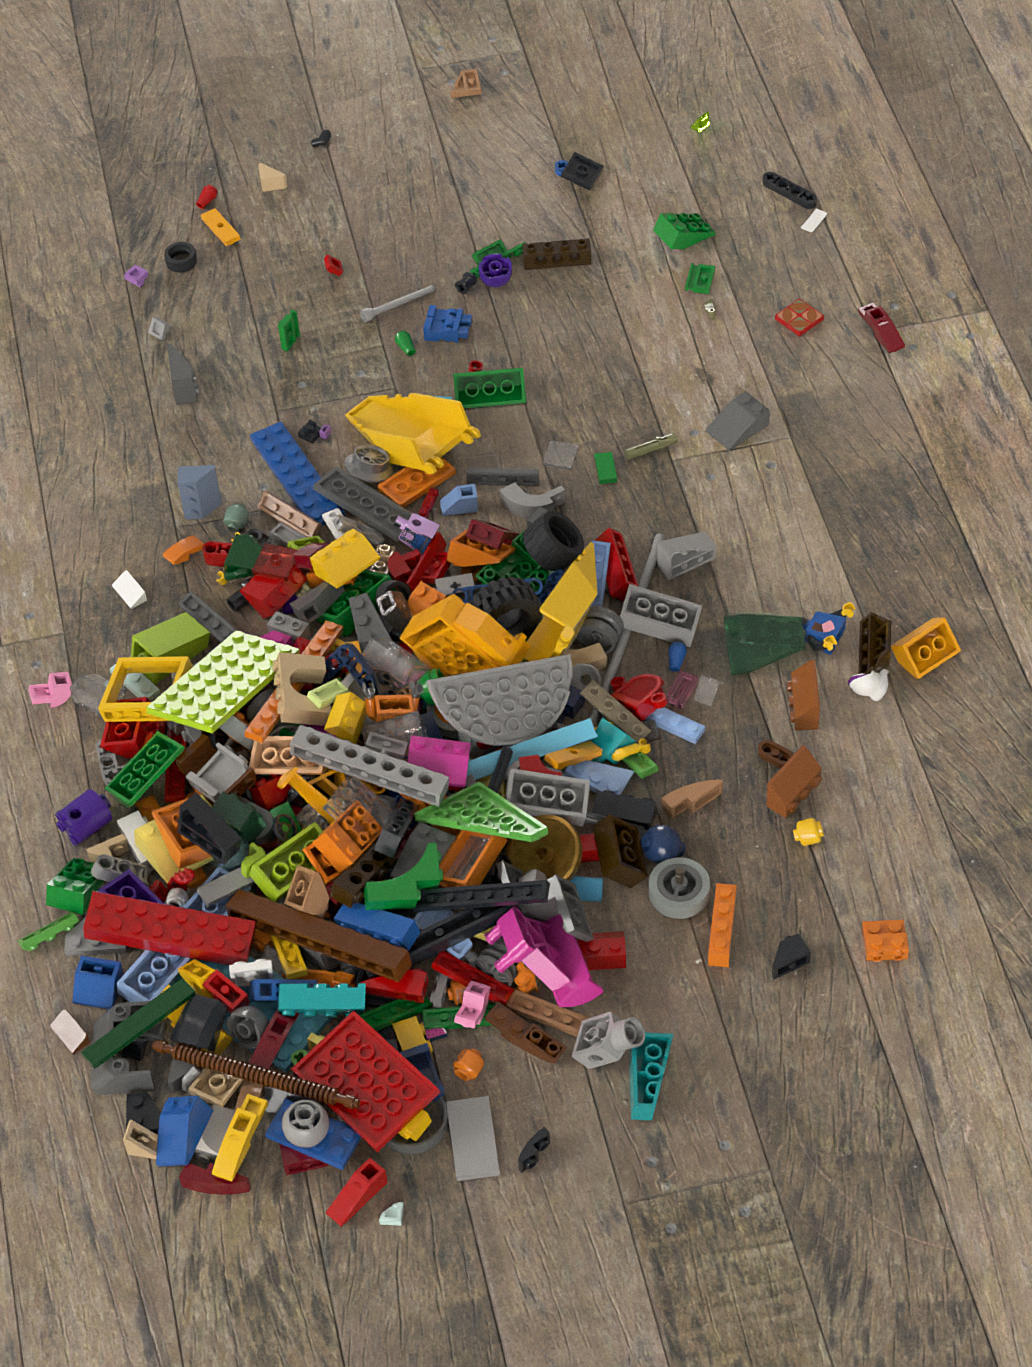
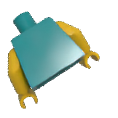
M604 718L601 719L599 725L594 728L598 737L590 740L603 750L602 756L593 758L591 761L602 764L606 759L617 764L629 755L639 751L646 754L651 750V746L649 743L647 744L646 739L641 738L639 744H637V741L621 731L608 718L606 720Z

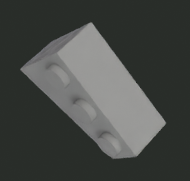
M705 532L658 541L657 566L668 580H671L715 559L717 546Z

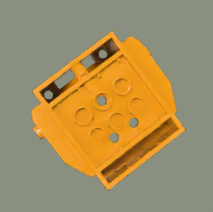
M455 594L414 615L400 636V639L414 651L426 668L431 670L439 668L445 677L519 664L531 647L526 642L527 636L524 633L513 637L488 613L469 603H464Z

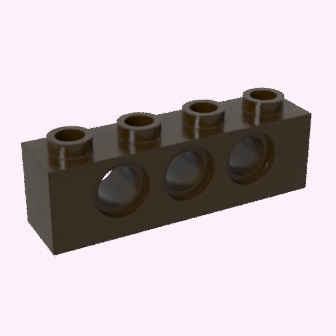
M590 238L522 244L524 270L591 265Z
M379 837L333 882L330 897L350 909L355 903L362 901L366 882L382 880L389 868L392 869L397 863L398 858L396 855L398 850L393 858L374 850Z

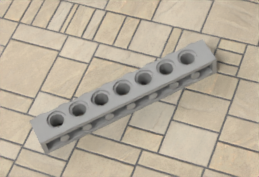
M300 725L290 742V755L438 807L448 790L449 777L442 773H436L422 766L410 764L405 760L390 757L385 753L370 750L368 747H362L348 740L333 737L331 734L316 731L311 727Z

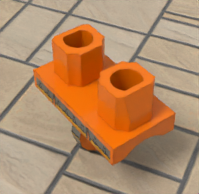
M519 962L517 965L518 975L514 979L518 985L516 989L529 995L532 990L538 993L541 989L539 978L527 966L525 967L522 962Z

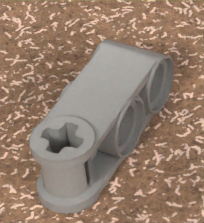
M102 854L98 856L92 866L91 873L99 880L111 882L130 869L149 888L148 876L151 874V868L144 864Z

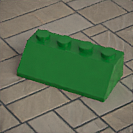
M523 367L453 374L455 400L460 401L463 408L526 403Z

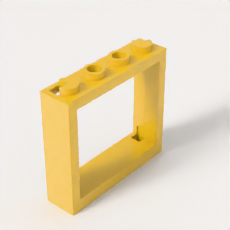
M189 657L118 658L98 707L104 722L170 721L147 714L146 707L152 702L116 703L127 673H177L173 681L174 684L193 668Z

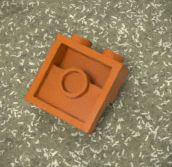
M904 920L862 921L866 961H900L908 959L909 947Z

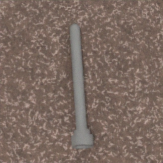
M432 285L374 309L364 308L360 310L361 318L365 323L372 321L377 314L434 292L435 287Z

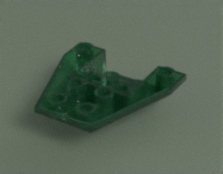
M745 611L724 615L731 675L752 672L806 649L802 617Z

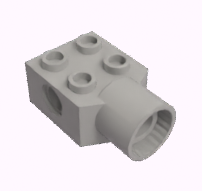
M613 1012L582 1020L572 1057L588 1069L619 1061L625 1050L643 1044L645 1040L644 1027L635 1017L622 1020Z

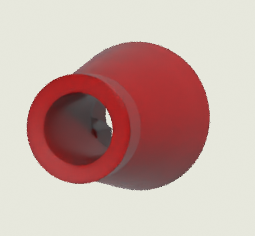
M212 185L204 186L196 202L197 207L204 209L217 197V189Z

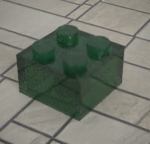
M222 792L212 806V809L240 837L250 843L255 842L267 825L262 820L263 815L257 812L252 804L248 802L246 804L242 803L241 799L233 793L228 795Z

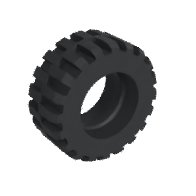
M503 577L499 578L498 581L493 580L486 587L480 588L481 591L479 593L476 592L473 600L469 603L488 613L513 637L524 633L530 638L543 617V614L540 612V607L542 606L540 600L530 584L520 578L508 577L506 579Z

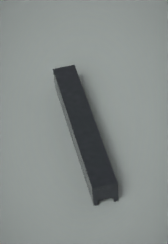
M520 906L466 908L421 930L408 951L412 962L411 967L497 925V920L512 907H516L522 912ZM365 970L369 979L380 976Z

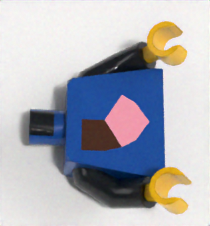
M851 602L843 605L842 609L835 612H815L811 620L801 617L798 628L805 630L806 643L814 651H823L831 655L845 631V617H853L855 607Z

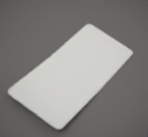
M815 209L801 226V229L813 232L827 213Z

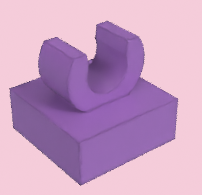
M134 265L124 274L125 280L137 285L139 288L145 284L144 280L149 276L147 270L137 265Z

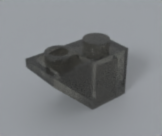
M390 590L376 599L383 617L397 632L402 634L413 616L404 594Z

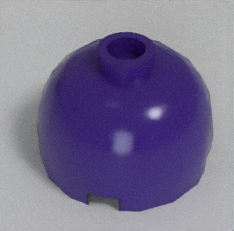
M501 254L485 256L483 261L479 262V276L482 282L493 288L502 287L507 284L512 276V262L510 259L502 257Z

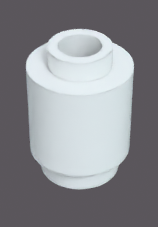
M181 888L171 889L165 900V905L183 908L188 900L186 891Z

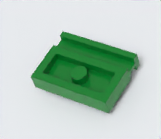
M691 263L685 291L693 290L696 293L710 294L716 266L694 265V263Z
M292 309L290 314H287L278 323L281 348L287 352L296 342V337L301 336L297 311Z

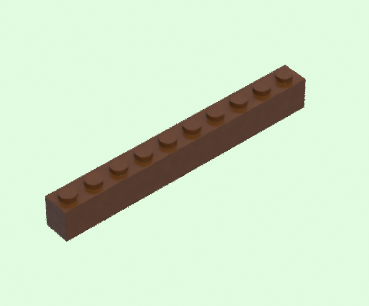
M238 889L225 905L228 916L255 921L256 930L396 982L402 979L412 965L409 952L403 947L391 945L386 941H380L372 938L370 935L358 933L351 928H345L334 922L325 921L318 916L306 914L301 910L292 909L285 904L273 902L268 898H262L249 891L246 892Z

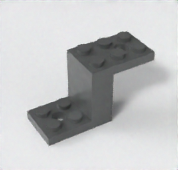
M505 861L496 864L498 869L497 876L502 883L519 882V878L524 876L523 870ZM558 875L547 879L550 883L547 903L519 905L524 917L545 922L560 914L564 921L562 923L563 928L567 934L585 942L594 939L576 885Z

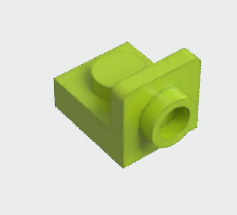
M254 842L249 844V856L245 857L241 862V874L246 879L249 877L252 865L266 856L265 851Z

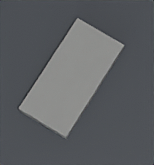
M489 1096L446 1102L457 1181L499 1176L500 1171Z

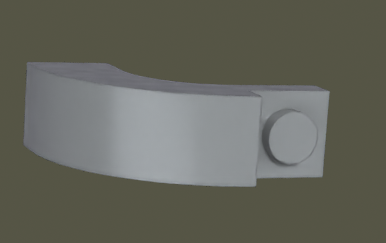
M516 483L500 489V502L511 513L529 518L539 506L546 510L554 511L555 507L565 503V489L559 486L541 495H530L522 491Z

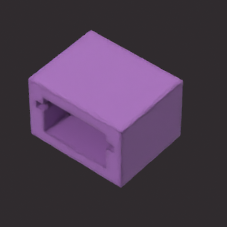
M324 424L319 431L320 438H328L332 432L331 426Z

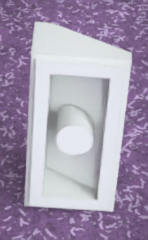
M127 570L112 584V587L131 609L147 601L145 591Z

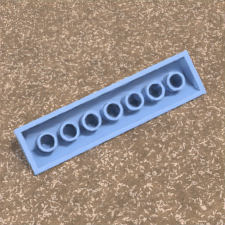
M219 866L203 885L229 872ZM249 886L243 889V891L250 892L251 887ZM196 892L183 908L228 916L225 905L234 894L207 907ZM145 950L117 982V993L129 1002L152 1001L179 974L178 968L187 964L192 958Z

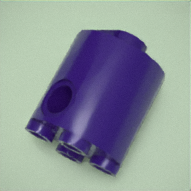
M87 789L56 812L55 816L58 819L56 825L61 832L66 831L69 835V840L76 846L112 821V815L109 810L111 803L104 794L98 795L92 789Z

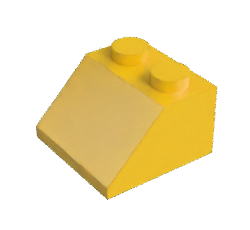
M352 692L336 695L324 730L332 735H336L339 739L357 744L367 716L365 701Z

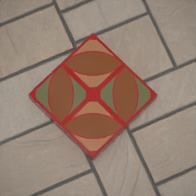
M799 298L777 313L775 320L800 337L823 321L824 315Z

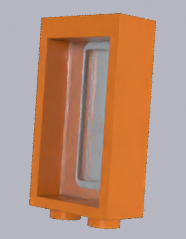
M461 830L439 865V869L443 870V881H440L438 888L480 885L506 844V838Z

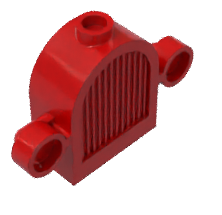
M641 674L627 682L624 677L618 676L610 682L614 691L611 696L641 722L656 709H662L668 703L662 687L664 681L660 676Z

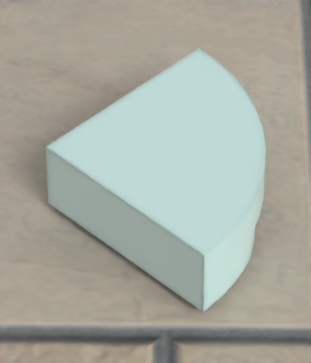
M394 1203L386 1211H383L379 1219L380 1225L402 1226L404 1203Z

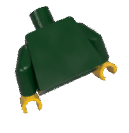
M236 532L235 538L231 539L233 543L224 563L225 573L222 571L217 573L221 577L216 580L220 585H225L231 580L254 576L257 567L262 568L269 561V559L262 557L263 547L253 535H241L239 532Z

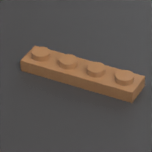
M269 491L263 492L257 505L259 509L305 537L317 536L322 525Z
M516 989L506 1005L515 1014L575 1037L578 1036L582 1020L589 1018Z

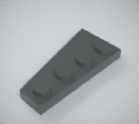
M364 593L349 598L361 654L368 662V657H393V660L401 658L369 595Z

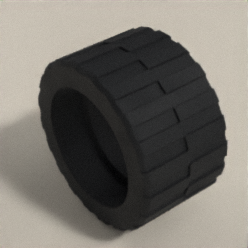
M553 510L544 512L523 534L524 545L532 559L551 572L566 569L582 554L585 548L583 536L575 524L562 513Z

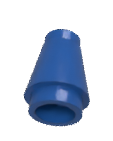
M673 642L668 648L669 669L678 672L686 656L687 649L685 644Z

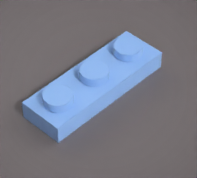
M666 708L656 709L645 719L646 722L694 744L697 743L705 731L704 725Z

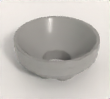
M579 663L572 667L571 686L583 690L588 685L584 684L581 680L584 673L591 676V681L594 680L597 684L601 685V675L593 665Z

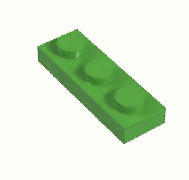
M70 912L18 940V943L24 951L34 950L39 946L38 943L56 938L57 933L62 930L69 931L73 929L75 923L79 922L76 914Z

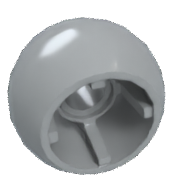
M296 1101L286 1109L283 1115L282 1130L287 1140L295 1146L302 1148L316 1146L328 1133L329 1117L327 1112L315 1101Z

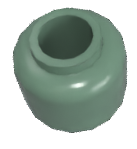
M235 503L227 507L223 522L230 531L237 532L238 530H243L247 525L249 512L244 505Z

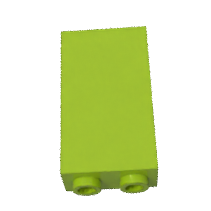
M185 612L133 635L131 657L188 656L189 659H192L208 647L210 632L198 623L195 618ZM171 673L142 674L155 685Z

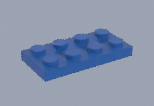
M285 1099L265 1133L266 1138L343 1170L361 1137L349 1125L329 1117L328 1133L319 1144L310 1148L295 1146L287 1140L282 1130L283 1115L286 1109L294 1103Z

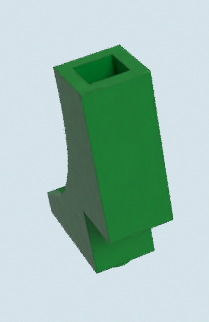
M428 843L421 860L405 874L386 881L366 882L364 889L365 909H415L417 901L421 899V889L438 888L440 881H443V870L439 869L441 853L440 850H437L436 843Z

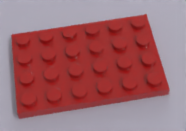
M355 1011L351 1012L291 1068L298 1078L339 1089V1094L345 1096L348 1094L356 1096L360 1100L358 1108L350 1109L338 1102L333 1106L327 1105L377 1153L440 1093L439 1089Z

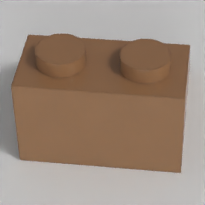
M297 865L284 904L323 918L324 913L328 909L330 898L320 873Z

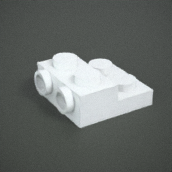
M258 959L251 963L239 961L234 963V965H229L231 981L238 987L250 986V981L254 979H274L271 960Z

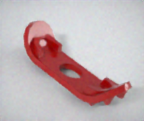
M185 867L184 871L179 870L178 873L175 872L167 884L168 892L173 888H181L187 892V884L195 878L194 871L191 868Z

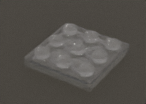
M350 775L346 776L322 807L336 820L349 806L358 800L382 828L393 812L360 779Z

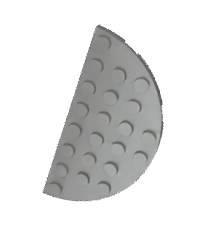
M562 655L431 679L427 681V685L440 713L460 733L487 745H516L543 733L552 726L562 713L570 694L569 687L570 679L572 678L571 655Z

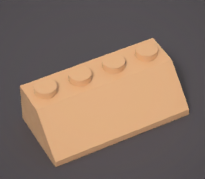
M267 736L263 743L254 740L249 768L252 767L255 774H285L296 766L299 768L296 772L298 775H323L329 769L290 755V742L293 736Z

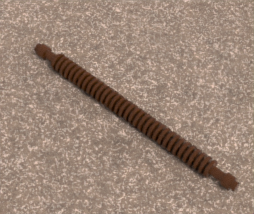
M159 1039L152 1044V1048L156 1052L172 1054L173 1059L188 1064L197 1065L332 1106L336 1102L344 1104L345 1107L350 1109L360 1106V1100L356 1096L339 1094V1089L269 1070L268 1068L259 1067L181 1043L173 1046L169 1045L167 1041Z

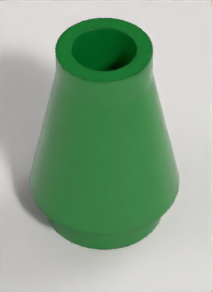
M403 330L395 335V343L408 357L414 355L416 350L410 333Z

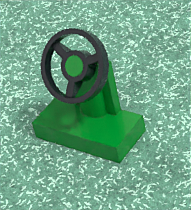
M289 801L270 810L274 818L272 822L274 833L279 840L286 842L303 830Z

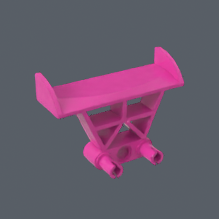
M512 907L497 920L496 926L484 934L485 939L491 945L495 944L503 936L507 953L494 962L499 972L504 973L512 964L522 961L553 991L559 1007L582 1005L603 993V988L593 982L576 937L565 932L562 925L564 922L562 915L558 914L545 922L524 917L518 908Z

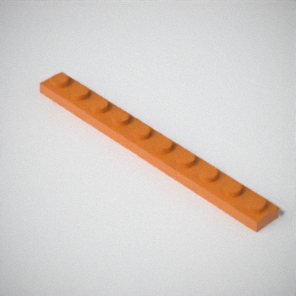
M325 621L302 654L325 657L342 634L343 626ZM296 682L291 684V686L299 693L306 682ZM276 689L245 730L246 738L263 743L280 720V714L277 713L279 700L276 699Z

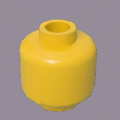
M815 818L798 821L796 829L793 830L795 840L800 841L803 846L819 843L822 839L821 837L824 836L822 824Z

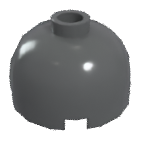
M242 1006L231 1013V1016L227 1019V1028L231 1037L234 1038L236 1036L240 1041L238 1044L247 1049L257 1047L269 1024L265 1013L255 1006Z

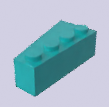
M348 983L335 985V988H330L331 986L328 984H315L314 988H309V984H280L278 1013H282L283 1016H295V1013H304V1017H316V1014H325L326 1018H337V1015H346L347 1017L353 1011L358 1015L363 1014L365 1009L366 983H358V988H352Z
M645 1032L643 1044L629 1049L631 1120L653 1119L674 1034Z

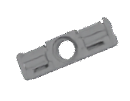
M337 515L333 521L337 531L346 533L351 529H355L363 534L370 543L377 546L378 544L382 545L385 541L379 530L352 519Z

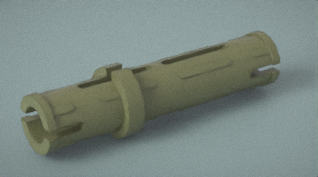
M675 432L662 437L657 436L654 440L625 449V457L627 460L655 450H663L666 446L678 443Z

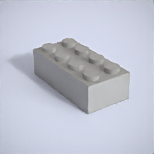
M629 584L620 618L625 629L669 642H681L686 647H690L702 605Z
M510 769L505 799L532 817L555 815L563 818L571 825L583 826L587 813L590 780Z

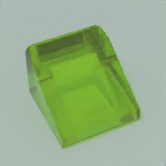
M707 111L700 116L690 128L698 133L709 125V112Z

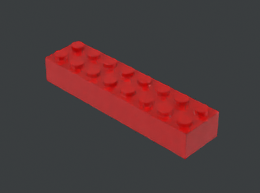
M93 891L83 926L84 939L225 965H234V963L239 961L246 963L249 961L255 935V921Z

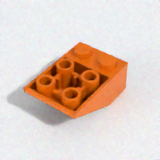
M356 800L312 843L340 873L356 861L381 834L383 828L363 805Z

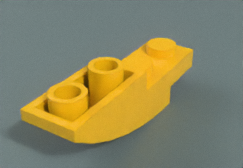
M247 1094L241 1108H237L226 1131L212 1175L231 1182L233 1181L251 1146L250 1140L268 1106L267 1100Z

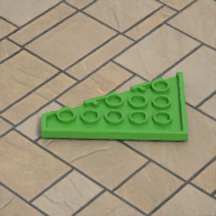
M481 782L444 798L439 807L430 805L414 813L417 822L527 842L537 841L549 834L547 826Z

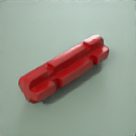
M429 489L428 495H426L419 510V516L428 518L439 495L437 489Z

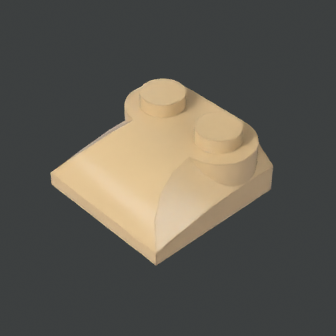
M204 1068L188 1091L193 1096H199L205 1103L223 1107L243 1079Z

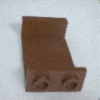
M202 734L176 758L179 771L186 776L190 771L197 774L217 752L212 747L208 736ZM252 767L223 793L225 798L223 802L230 806L239 800L248 788L255 784L257 778Z

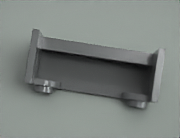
M150 1001L115 1004L94 1023L92 1044L115 1028V1025L126 1020ZM112 1056L95 1070L91 1067V1086L96 1094L107 1095L155 1091L151 1071L130 1072L129 1063L124 1058H114Z

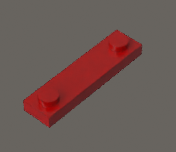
M445 951L438 954L431 966L432 969L465 987L469 985L470 981L490 986L489 1000L494 1003L500 1002L504 1006H506L515 990Z

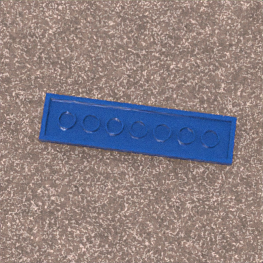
M282 421L250 434V440L298 510L321 523V527L327 525L322 517L324 513L338 508L345 517L342 507L313 490V484L320 480L321 477Z

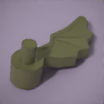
M710 299L704 305V309L714 320L717 314L713 305V299Z

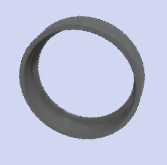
M443 1097L432 1101L441 1112L442 1125L431 1138L415 1144H403L391 1139L386 1145L394 1151L404 1154H418L436 1146L442 1140L448 1128V1113Z

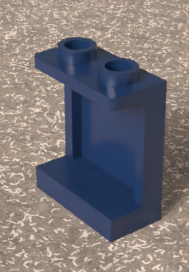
M427 1043L399 1052L439 1089L440 1093L432 1101L445 1096L443 1084L440 1082Z

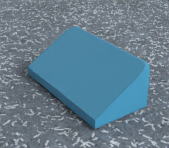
M574 876L570 880V882L576 885L581 901H602V878Z

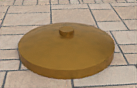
M555 815L533 817L547 826L549 834L533 842L511 839L507 844L505 855L510 858L513 866L523 870L524 875L529 870L538 869L546 875L547 879L558 875L570 881L576 874L582 859V843L578 832L569 822Z

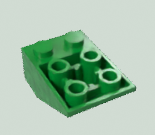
M660 213L653 228V231L670 249H686L716 234L711 225L706 223L698 213Z
M73 858L47 883L46 905L83 915L88 910L92 892H98L104 880H99L92 875L91 869L94 863L85 861L82 858Z

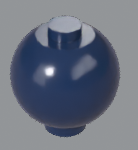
M655 825L648 829L641 838L643 853L652 863L660 864L667 859L682 857L685 853V843L682 842L679 833L671 826Z

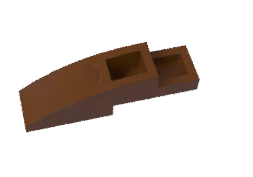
M497 1002L485 1017L488 1023L501 1031V1036L544 1061L555 1064L567 1049L564 1044L535 1023L530 1025L500 1002Z

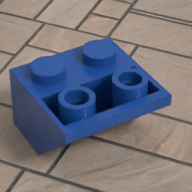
M81 956L75 972L73 1004L104 1009L112 1008L118 996L117 982L124 975L121 962Z

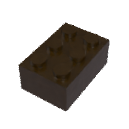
M608 815L593 826L602 876L629 888L634 887L648 877L638 827L612 815Z

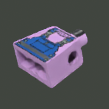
M415 513L411 515L409 520L398 515L393 524L403 530L399 540L413 550L418 549L421 556L440 526Z

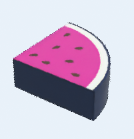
M445 1028L425 1030L426 1040L430 1042L448 1037Z

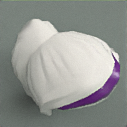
M883 669L879 673H875L872 670L871 674L853 675L848 680V685L858 695L870 696L872 700L879 701L887 692V674L889 671Z

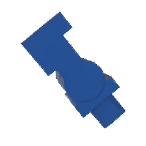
M430 305L423 327L424 340L439 342V339L458 343L459 338L468 339L469 327L464 326H472V315L464 314L463 309L460 308L458 310L454 308L444 310L437 309L436 305Z

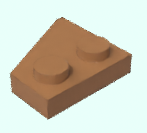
M477 69L461 71L459 78L455 82L454 90H451V98L482 94Z

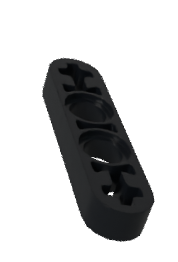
M766 172L763 175V186L806 209L816 207L817 196L814 193L774 172Z

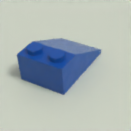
M199 1096L171 1097L165 1102L159 1119L156 1165L158 1167L189 1164L214 1111Z

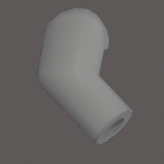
M193 1065L182 1078V1090L186 1091L189 1095H191L188 1091L189 1087L202 1072L199 1067Z

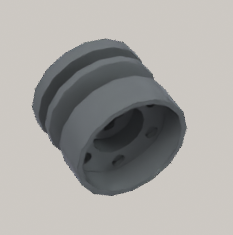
M502 936L495 944L491 945L489 943L487 945V949H484L475 960V967L510 987L518 975L517 965L519 962L512 964L504 973L496 969L494 962L507 953V947Z

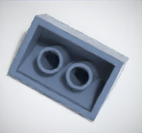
M215 465L178 467V488L185 520L205 518L222 504Z

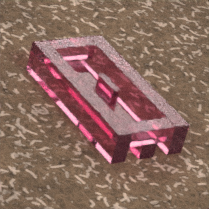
M680 671L666 694L667 701L671 703V706L675 707L677 705L679 709L683 708L698 683V677ZM683 678H686L676 696L672 698Z

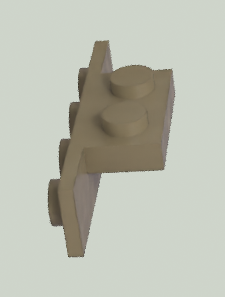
M594 680L580 692V695L621 731L637 741V744H639L641 738H645L651 732L648 727Z

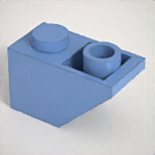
M475 484L456 486L440 500L442 516L478 512Z

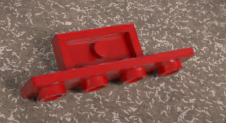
M440 532L435 533L406 583L411 593L421 581L425 584L435 583V579L443 578L451 562L447 561L448 552H443L447 543Z

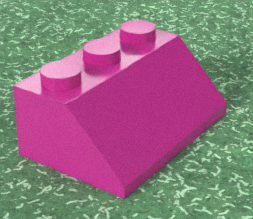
M411 735L408 763L444 774L449 777L448 786L465 788L471 743Z

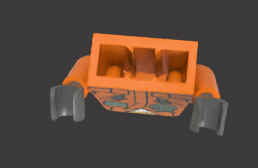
M413 681L409 683L412 695H376L375 697H372L375 694L374 683L371 682L372 687L366 689L365 683H363V691L367 696L365 697V712L371 720L375 721L377 727L403 726L409 718L416 715L420 699L418 695L423 692L420 681L417 687H415Z

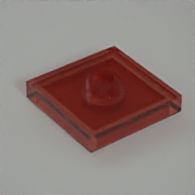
M265 543L252 569V573L288 582L296 565L294 554L298 550Z

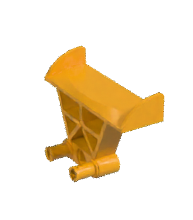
M296 766L283 774L277 784L281 789L287 784L292 786L307 803L330 823L343 813L339 809L340 805L347 809L355 802L354 800H363V807L370 813L373 798L382 794L386 789L330 768L327 773L307 782L296 773L299 769ZM334 775V784L327 777ZM345 779L358 789V793L346 795ZM316 783L336 801L332 803L312 785Z

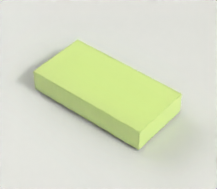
M336 678L309 691L307 698L321 709L333 703L336 695L348 693L350 690Z

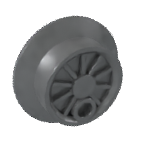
M365 444L356 447L354 454L349 455L344 462L345 469L349 474L367 482H383L394 474V467L389 463L390 456L388 452L375 445Z

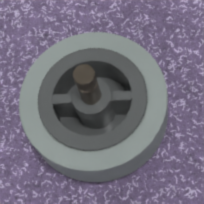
M671 858L661 862L653 869L649 877V898L653 907L658 912L670 918L684 919L698 914L706 907L710 897V878L702 865L688 858Z

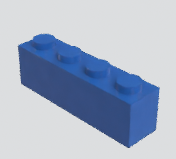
M355 903L351 909L342 905L334 917L336 924L339 926L351 928L358 933L370 935L372 938L386 941L397 947H403L408 951L420 934L415 920L384 910H366L365 905Z

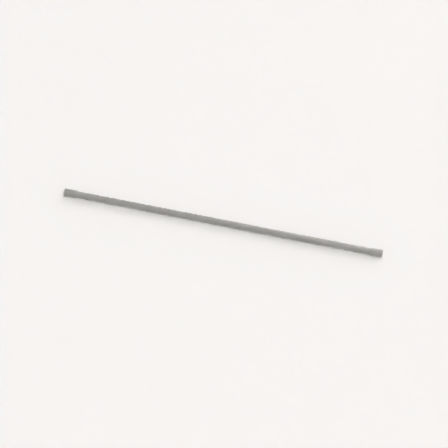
M656 534L650 555L638 584L641 588L647 589L657 562V542L666 540L663 534ZM623 628L601 685L608 693L611 688L610 682L616 675L632 630ZM593 707L590 715L594 728L597 727L601 712Z

